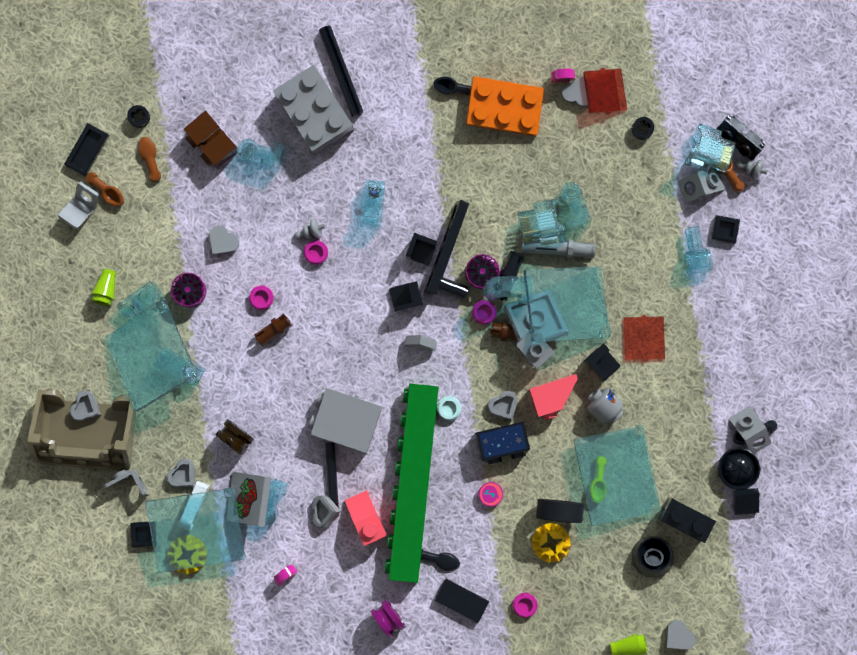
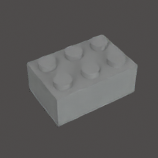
M314 65L273 90L277 100L313 155H316L354 131L353 124Z

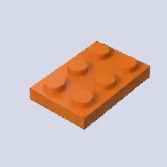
M473 76L466 125L537 136L544 88Z

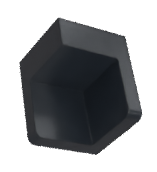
M414 233L406 253V258L429 266L437 241Z
M417 281L389 289L395 312L423 305Z
M604 343L584 359L586 364L602 382L606 381L610 375L620 368V364L609 353L610 349Z

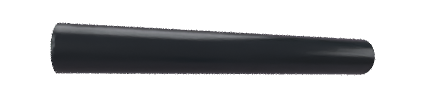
M325 443L328 497L339 508L335 443Z

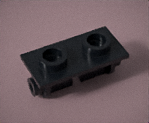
M728 114L715 131L720 134L723 140L737 148L742 156L753 160L765 147L763 139L751 130L745 135L742 131L747 126L735 116L732 117Z

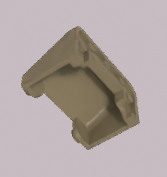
M38 389L27 439L30 452L36 462L46 465L117 471L130 469L137 408L136 397L122 394L115 397L112 404L98 403L101 415L85 421H76L70 415V409L76 401H65L64 396L57 389Z

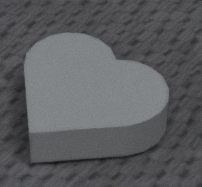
M584 76L565 85L562 90L564 101L568 103L575 102L580 107L588 106L593 99L592 91Z
M215 226L211 229L210 241L213 256L232 253L238 249L239 240L236 235L228 233L227 229L223 226Z
M408 335L405 338L404 346L436 351L437 341L423 335Z
M81 391L76 396V403L70 409V415L74 420L85 421L101 415L96 397L92 392Z
M505 391L500 397L492 398L487 404L488 411L494 416L512 421L518 401L517 395L512 391Z
M190 459L179 460L176 468L171 469L167 473L166 479L168 484L172 487H195L194 463Z
M316 496L312 501V508L314 510L312 520L318 528L330 526L341 512L328 496Z
M675 619L670 621L667 626L666 648H692L696 642L694 634L687 630L685 623L681 620Z

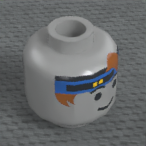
M597 388L588 396L590 401L587 405V410L599 423L613 424L623 414V402L610 388L602 390Z

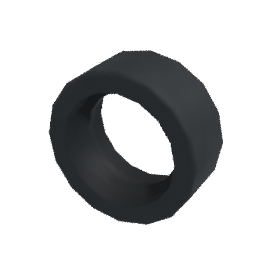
M538 499L536 518L558 522L582 523L584 504L562 500Z

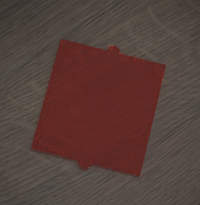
M601 68L599 70L583 72L589 114L603 112L610 114L615 111L627 110L621 69L605 70V68Z
M642 315L641 317H624L625 360L642 359L646 362L648 359H665L664 316L646 317V315Z

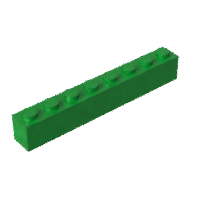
M409 383V389L404 388L403 403H407V412H402L400 427H405L404 437H399L398 451L402 452L401 461H396L395 476H400L399 486L394 485L392 500H397L396 510H391L390 525H394V534H389L387 549H392L391 559H386L385 574H389V580L418 583L439 386Z

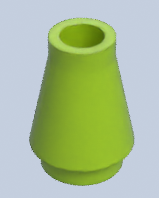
M110 269L102 270L91 293V296H93L92 302L103 306H111V302L115 300L117 272Z
M636 633L616 642H610L612 655L648 654L644 634L638 635Z

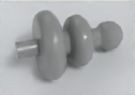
M738 160L735 163L736 168L745 169L747 175L754 172L753 178L755 180L760 178L761 173L767 175L768 170L763 169L764 162L762 160H759L756 165H754L753 160H749L748 163Z
M312 219L310 226L304 225L303 231L295 232L294 237L296 240H301L303 237L310 240L314 235L315 238L320 239L325 225H319L317 220Z

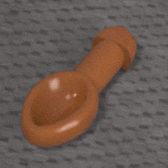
M142 137L138 142L139 155L146 161L150 180L158 182L161 179V172L158 171L155 161L156 146L149 138Z
M730 157L727 166L713 162L717 171L726 176L735 192L739 193L744 190L745 185L733 171V162Z
M93 172L86 175V182L89 185L92 184L102 193V197L107 204L115 207L124 204V197L118 188L111 185L108 186Z

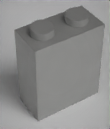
M326 388L325 393L320 392L316 403L317 406H320L317 416L312 415L308 429L312 430L311 435L367 453L382 406Z

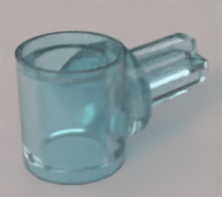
M699 227L686 228L685 233L689 251L685 252L684 261H687L688 264L687 274L712 271L713 261L709 249L703 248Z

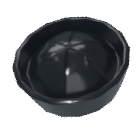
M731 448L719 460V477L731 489H748L755 484L760 475L761 468L758 458L746 448Z
M648 536L640 539L635 544L632 550V562L640 574L650 578H658L670 571L674 563V553L666 540L657 536Z

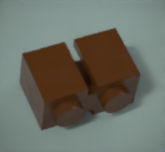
M206 110L184 128V131L188 134L185 137L186 141L193 149L197 146L203 152L200 157L209 167L213 164L218 169L239 151L237 146L220 129L219 125Z

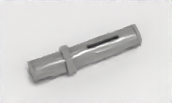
M522 239V253L567 256V259H572V257L594 258L595 243H579L570 239L568 242Z

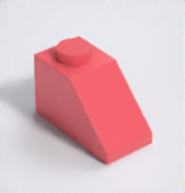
M576 374L529 389L537 417L543 416L544 420L558 416L557 411L563 409L578 379Z
M367 490L345 500L364 546L387 536V532Z

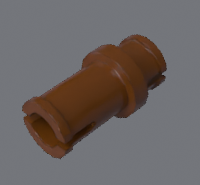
M283 313L277 319L275 317L271 319V323L255 333L254 336L261 346L264 347L278 335H284L286 333L285 330L293 325Z
M502 322V324L492 323L491 338H500V341H505L506 339L517 341L511 325H508V322Z

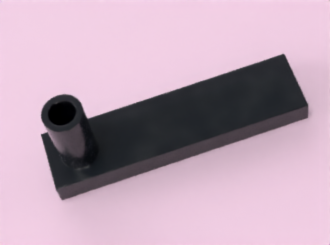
M459 200L455 204L424 290L426 293L436 295L440 291L464 300L467 295L468 286L443 277L469 203Z

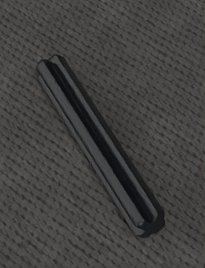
M330 25L324 26L319 29L322 41L352 117L358 116L363 113V108Z

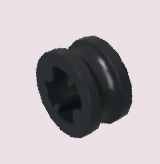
M135 105L129 109L127 118L132 126L143 128L148 125L150 114L145 107ZM143 111L144 120L140 119L138 123L134 122L136 119L133 117V114Z
M647 117L636 119L632 125L633 135L640 140L648 139L654 132V123ZM640 122H644V126L648 124L649 129H647L646 134H641L642 131L640 133L637 131Z

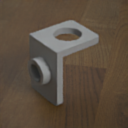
M716 168L696 172L678 181L685 203L725 190L721 175ZM689 181L693 182L696 187L694 195L689 194L687 191V183Z
M79 182L76 187L75 196L62 209L58 217L73 228L79 229L97 208L99 194L84 183ZM82 191L87 192L92 199L87 198Z
M534 329L529 331L516 344L518 349L529 360L528 363L536 369L555 353Z
M750 407L730 418L731 424L744 439L747 449L754 454L771 444L767 428ZM764 437L759 445L753 446L755 440Z
M123 469L112 475L114 480L104 485L105 488H110L133 476L143 496L150 494L137 469L129 472Z

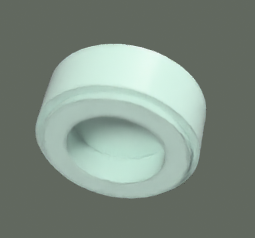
M446 396L438 402L437 412L444 420H454L461 413V404L455 397Z

